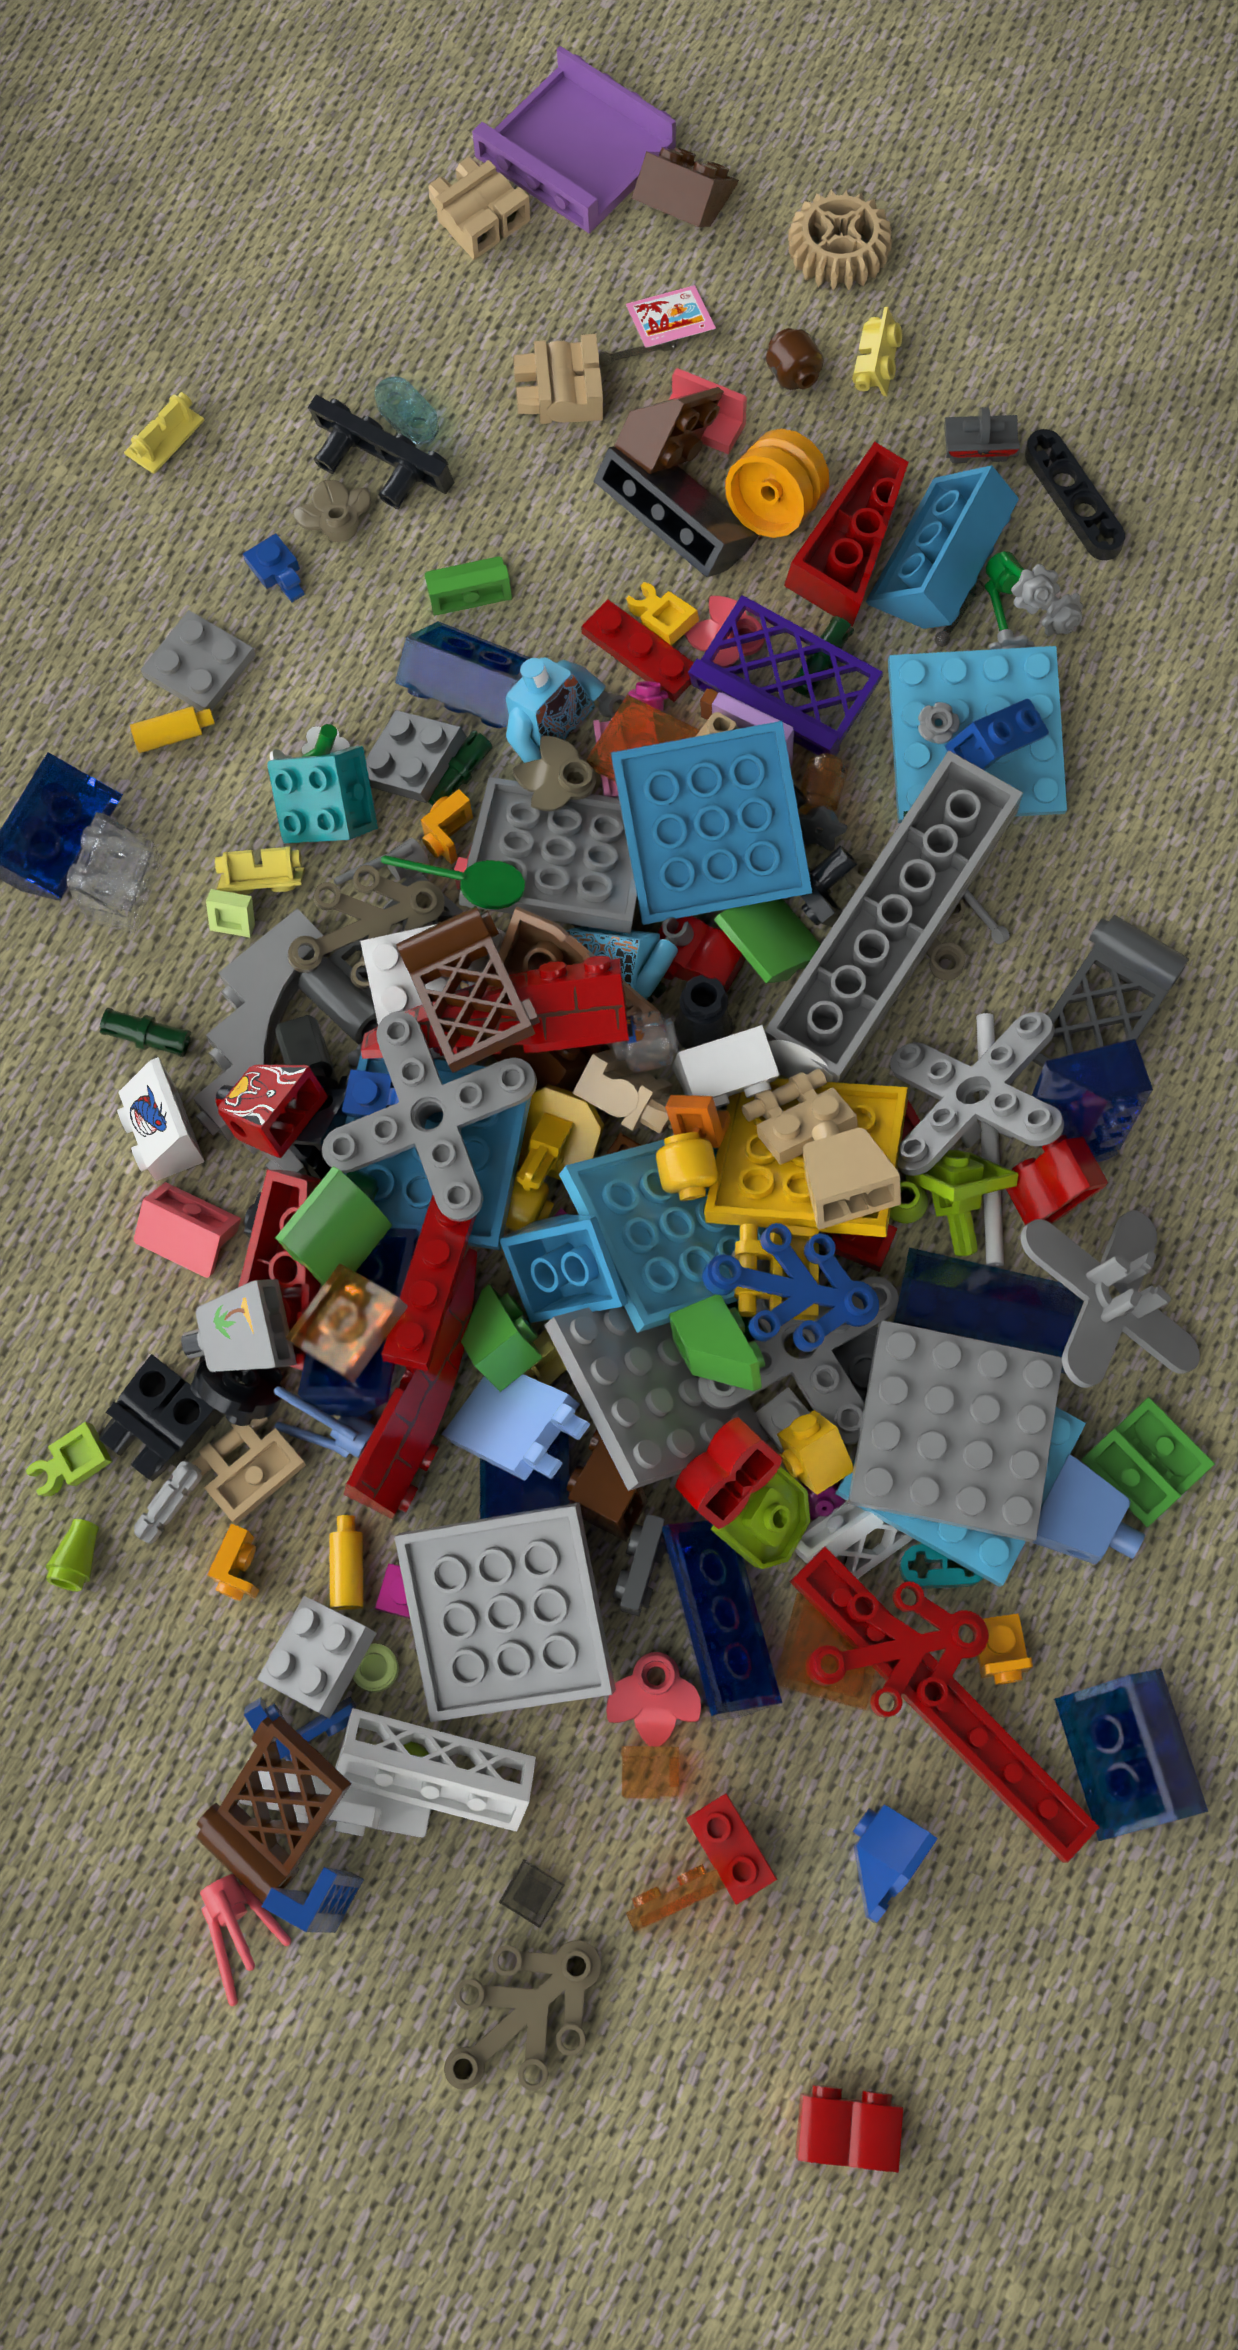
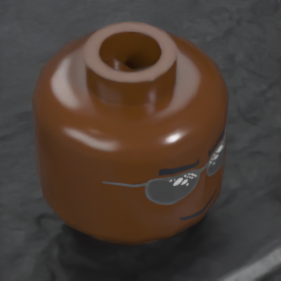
M792 328L778 332L771 339L765 358L769 369L780 386L787 390H803L811 387L818 380L824 363L822 352L810 334L803 329Z

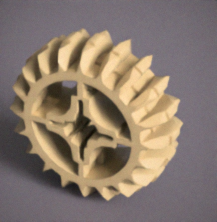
M831 189L826 198L816 193L813 203L804 201L801 211L795 212L791 228L788 232V241H790L788 251L790 258L794 259L795 270H803L805 280L816 277L815 281L818 287L824 284L825 281L830 282L833 291L838 283H844L848 291L853 285V281L864 286L867 277L876 279L879 269L884 268L887 263L888 254L892 246L890 221L886 220L885 209H877L875 199L864 202L862 192L856 197H852L847 189L843 195H836ZM861 234L869 241L867 244L861 240ZM813 235L819 238L818 245L812 240L811 237Z

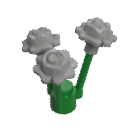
M1009 551L997 553L988 561L986 574L990 580L984 587L991 597L999 628V633L997 634L998 642L990 644L989 650L1035 647L1034 642L1028 641L1026 635L1014 637L1013 631L1008 629L999 595L1000 592L1016 596L1013 601L1014 606L1026 609L1031 615L1037 613L1040 608L1046 610L1047 615L1043 619L1042 625L1045 627V634L1047 636H1051L1054 633L1056 635L1061 633L1067 635L1076 626L1080 625L1082 621L1081 610L1084 607L1080 602L1081 596L1078 593L1071 596L1066 594L1061 599H1058L1055 595L1060 591V586L1056 583L1058 579L1056 571L1046 570L1042 564H1037L1032 571L1024 569L1013 553Z

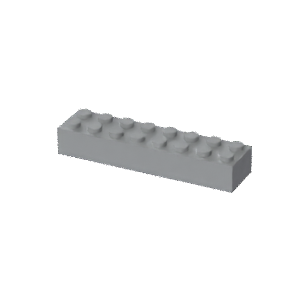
M948 750L764 1030L768 1042L784 1040L807 1048L828 1065L826 1066L813 1060L833 1076L832 1082L842 1083L1017 814L1023 792Z

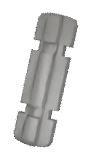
M188 1461L179 1463L172 1473L174 1477L165 1482L147 1507L148 1513H143L135 1523L134 1534L139 1539L149 1544L157 1541L164 1531L162 1529L163 1525L170 1523L189 1497L187 1495L188 1491H193L201 1481V1470L196 1465Z

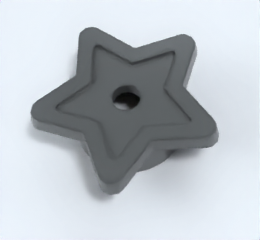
M824 806L813 808L806 815L799 814L804 845L817 843L826 850L833 851L835 848V837L845 833L848 829L846 824L838 821V817L833 811Z

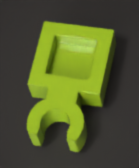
M82 1423L49 1445L48 1448L54 1458L49 1461H35L28 1466L26 1473L29 1476L36 1477L45 1471L48 1475L46 1484L36 1490L38 1495L45 1497L55 1495L61 1489L64 1479L68 1485L77 1486L113 1462L103 1442L99 1440L100 1436L92 1423Z

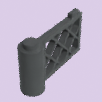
M423 875L416 880L410 876L402 885L408 887L416 881L429 880ZM443 894L445 901L444 910L446 912H442L433 921L432 925L439 924V922H443L463 911ZM393 900L384 909L391 907L395 904H398L399 902ZM407 919L399 922L403 923L402 932L405 929ZM368 936L337 949L328 958L323 957L320 965L314 971L309 973L299 972V989L357 1044H362L364 1034L378 1027L370 987L361 989L352 983L350 978L352 967L345 960L354 952L362 951L360 941L368 939ZM366 968L356 970V977L361 982H367L364 979L368 978Z
M1116 915L1110 921L1104 918L1099 921L1089 938L1091 942L1095 943L1094 947L1048 1015L1053 1025L1057 1019L1059 1020L1060 1028L1055 1029L1053 1037L1063 1036L1067 1057L1051 1060L1039 1053L1032 1060L1097 1101L1189 961L1188 957ZM1093 964L1110 973L1113 987L1090 991L1086 975ZM1119 979L1127 984L1120 985ZM1081 984L1083 993L1074 995ZM1139 990L1153 999L1146 1010L1127 1013L1122 993ZM1115 994L1120 1015L1097 1020L1092 999ZM1085 1001L1090 1022L1067 1026L1063 1012L1066 1005ZM1139 1019L1134 1029L1132 1030L1130 1021ZM1123 1023L1127 1038L1124 1044L1104 1048L1100 1027ZM1093 1029L1098 1050L1074 1055L1069 1034ZM1117 1054L1109 1065L1107 1056ZM1100 1058L1104 1075L1096 1086L1080 1077L1076 1062ZM1070 1064L1071 1071L1061 1065Z

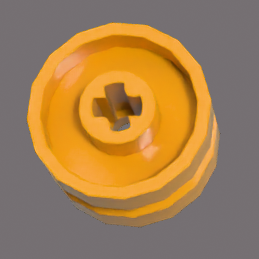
M782 428L767 431L730 467L725 480L726 498L734 515L745 527L756 534L771 538L787 536L798 528L808 517L809 513L824 499L829 488V469L823 454L805 436L796 431Z

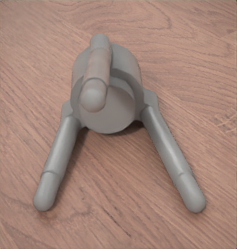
M414 838L408 839L385 854L386 856L430 865L426 853ZM382 856L335 877L334 883L339 885L352 880L355 871L363 865H370L378 870L387 864L381 862ZM387 865L397 880H401L404 877L407 879L410 876L416 880L423 875L419 871ZM361 873L358 877H362L368 873ZM391 899V900L383 907V909H384L391 901H393V900Z

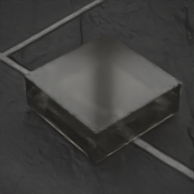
M523 1859L499 1903L538 1928H541L563 1891L565 1884Z

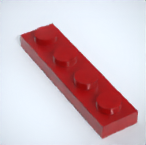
M432 1195L381 1354L385 1362L424 1371L429 1370L476 1216L467 1221L458 1222L450 1220L438 1208L434 1195Z

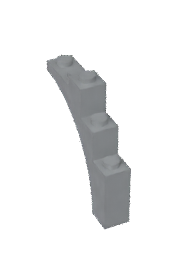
M298 908L218 972L225 986L221 993L236 1010L206 1034L213 1048L208 1054L223 1073L193 1097L201 1111L196 1115V1118L212 1136L219 1131L228 1142L235 1136L218 1113L216 1094L224 1085L235 1086L249 1067L253 1065H271L276 1039L275 1029L281 1023L289 1002L299 989V972L292 968L287 957L290 944L300 936H311L314 939L324 936ZM304 945L298 949V955L303 960H310L314 957V951L311 947ZM242 1142L253 1155L259 1151V1149ZM290 1148L282 1158H277L261 1151L269 1160L265 1164L267 1169L295 1171L308 1175L305 1167Z

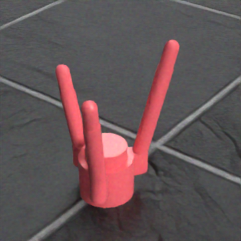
M230 1874L205 1887L200 1892V1895L206 1905L201 1910L209 1925L227 2000L230 2006H235L238 2003V1998L221 1927L227 1926L236 1949L248 1971H252L255 1968V1963L237 1922L238 1919L248 1912L245 1904L250 1906L284 1946L291 1944V1938L271 1913L261 1907L262 1903L244 1885H240L233 1874Z

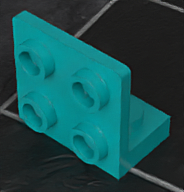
M363 746L348 747L322 756L283 758L268 761L267 766L281 837L284 843L351 840L378 829Z

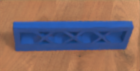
M324 1867L309 1894L298 1890L271 1888L261 1907L304 1932L336 1933L364 1879L352 1872Z

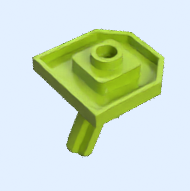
M949 1150L929 1171L920 1175H906V1180L931 1191L936 1217L947 1216L954 1254L962 1257L973 1255L978 1251L971 1211L981 1208L983 1194L1017 1186L1018 1173L971 1152Z
M780 1466L774 1477L764 1487L750 1494L745 1508L731 1523L720 1529L713 1525L711 1530L753 1567L766 1569L786 1563L790 1560L810 1524L808 1491Z

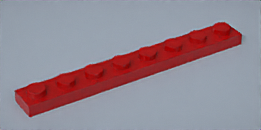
M826 1546L789 1581L854 1649L893 1640L867 1622H857L850 1617L847 1611L849 1599L859 1592H869V1590ZM863 1598L856 1600V1611L861 1615H868L871 1609L869 1602ZM878 1601L879 1607L882 1608V1609H884V1610L887 1611L888 1613H890V1612ZM926 1653L901 1697L1062 1863H1068L1100 1827L953 1676L947 1685L948 1697L943 1704L936 1707H926L921 1704L916 1694L917 1686L922 1680L931 1676L938 1663L930 1653ZM898 1660L872 1665V1667L887 1681ZM928 1683L925 1687V1695L929 1700L936 1701L939 1698L940 1690L937 1685Z

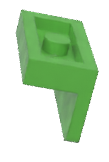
M500 556L431 570L424 574L434 616L512 600L507 566L504 565L503 559Z

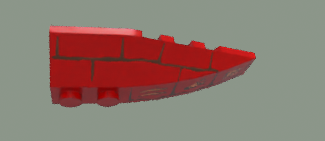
M593 956L584 960V963L566 965L564 962L559 961L548 962L541 965L539 969L509 975L520 1001L530 999L540 1020V1023L532 1026L536 1034L513 1044L523 1045L524 1053H539L629 1041L627 1005L620 958L610 959L608 956ZM475 985L456 990L454 994L469 997ZM488 985L481 999L496 1002L503 988ZM423 1005L406 1011V1013L415 1017L422 1027L429 1048H433L435 1053L444 1056ZM447 1005L440 1019L455 1022L462 1007ZM475 1010L467 1024L482 1027L490 1013ZM502 1015L494 1030L505 1031L519 1024L520 1021L518 1018ZM378 1027L364 1034L361 1047L362 1059L383 1058L377 1042L376 1032ZM461 1035L453 1048L454 1054L467 1047H471L476 1038ZM500 1050V1051H498V1052H496V1053H494V1054H500V1053L502 1052V1050Z
M471 1248L468 1249L462 1261L429 1370L424 1371L406 1367L399 1388L396 1387L345 1486V1496L391 1519L394 1518L398 1509L405 1513L407 1512L418 1490V1487L411 1484L418 1468L427 1472L439 1449L438 1446L432 1444V1441L454 1388L464 1352L461 1340L470 1321L474 1298L477 1251Z

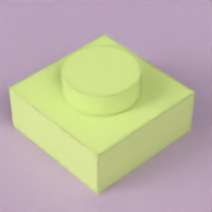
M211 889L206 899L210 931L250 938L255 926L252 896Z

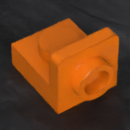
M670 1095L665 1108L674 1135L698 1132L699 1137L710 1141L713 1148H719L731 1121L729 1112L717 1111L713 1096Z

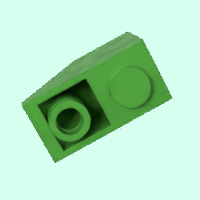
M488 1284L481 1291L461 1343L474 1366L501 1392L543 1357L534 1344V1341L539 1336L522 1316L524 1311L508 1292L501 1297Z
M713 1295L669 1314L673 1341L692 1375L751 1391L762 1388L760 1368L765 1367V1361L761 1350L755 1341L747 1342L743 1335L745 1333V1326L738 1310L735 1307L728 1309L721 1295Z

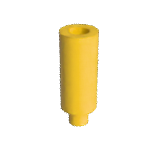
M194 706L130 724V729L138 752L143 753L203 735L201 728L214 725L215 721L210 708L196 712Z
M354 1515L337 1516V1532L329 1534L330 1609L363 1608V1533L355 1531Z

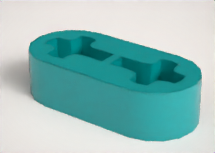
M924 1544L914 1545L907 1549L899 1564L902 1579L905 1582H915L922 1589L970 1587L984 1579L972 1572L971 1577H967L962 1568H948L947 1562L954 1561ZM921 1554L927 1563H940L941 1569L928 1570L925 1579L918 1578L917 1571L909 1570L908 1564L914 1563L916 1555Z

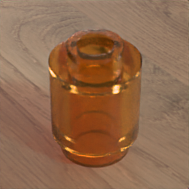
M823 753L819 754L818 757H812L808 760L800 786L801 792L808 800L799 809L804 815L809 810L821 806L831 811L838 809L848 774V769L842 764L840 758L832 754Z

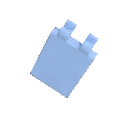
M522 1374L500 1392L484 1376L442 1435L454 1445L524 1481L533 1469L552 1479L563 1463L547 1453L550 1445L560 1431L580 1440L590 1426V1423L574 1414L580 1405L574 1398L552 1386Z

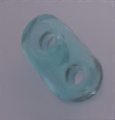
M389 377L382 380L376 386L374 396L377 409L398 433L409 438L415 445L426 444L437 436L439 423L435 409L406 379ZM394 400H400L399 404L396 405L390 403ZM418 425H423V426H424V427H422V428H414V427H416V426H418Z

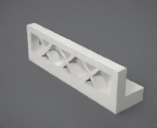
M846 1500L842 1506L834 1509L829 1516H819L809 1524L795 1552L804 1562L808 1563L826 1546L835 1557L838 1555L848 1556L845 1567L858 1579L914 1538L885 1523L872 1512L847 1504L848 1501ZM876 1528L885 1529L880 1544L873 1549L863 1548L867 1534Z
M352 1708L343 1747L335 1768L352 1783L349 1788L517 1832L530 1802L536 1757ZM358 1727L377 1732L383 1742L372 1745L355 1740ZM411 1741L423 1744L430 1754L422 1758L410 1755L403 1745ZM455 1754L468 1756L475 1764V1767L469 1770L456 1767L449 1757ZM505 1766L522 1771L520 1784L502 1779L495 1769Z

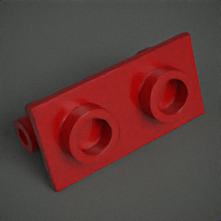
M727 1793L686 1818L736 1905L778 1880Z

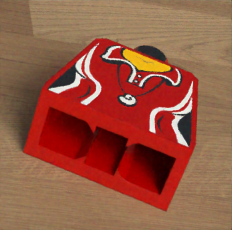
M253 1065L247 1069L235 1086L224 1085L218 1090L216 1105L218 1113L239 1141L277 1158H282L328 1096L309 1066Z

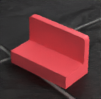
M676 368L672 375V394L669 400L716 387L724 391L718 403L720 407L719 413L713 423L706 428L701 441L704 445L729 455L746 425L747 397Z
M164 1182L143 1199L134 1242L208 1278L215 1271L220 1247L237 1233L241 1218Z

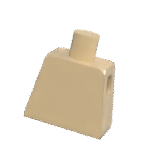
M824 1121L814 1127L812 1130L814 1141L806 1143L802 1148L805 1176L818 1230L901 1204L900 1175L866 1129L858 1127L840 1133L837 1124L833 1121Z

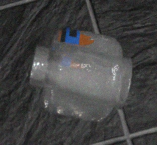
M658 1010L627 1016L629 1041L613 1043L617 1061L626 1060L630 1070L635 1073L669 1066L673 1060V1054L679 1052L673 1019H665L664 1015Z

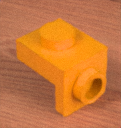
M460 789L449 797L444 796L437 800L430 812L421 819L424 832L423 844L434 857L438 858L442 855L451 865L458 858L455 844L449 837L473 819L470 799Z

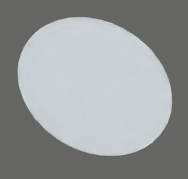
M773 1040L768 1042L778 1072L781 1075L790 1078L800 1072L808 1074L819 1068L824 1073L826 1081L832 1082L833 1076L813 1060L826 1066L828 1065L812 1051L789 1041Z

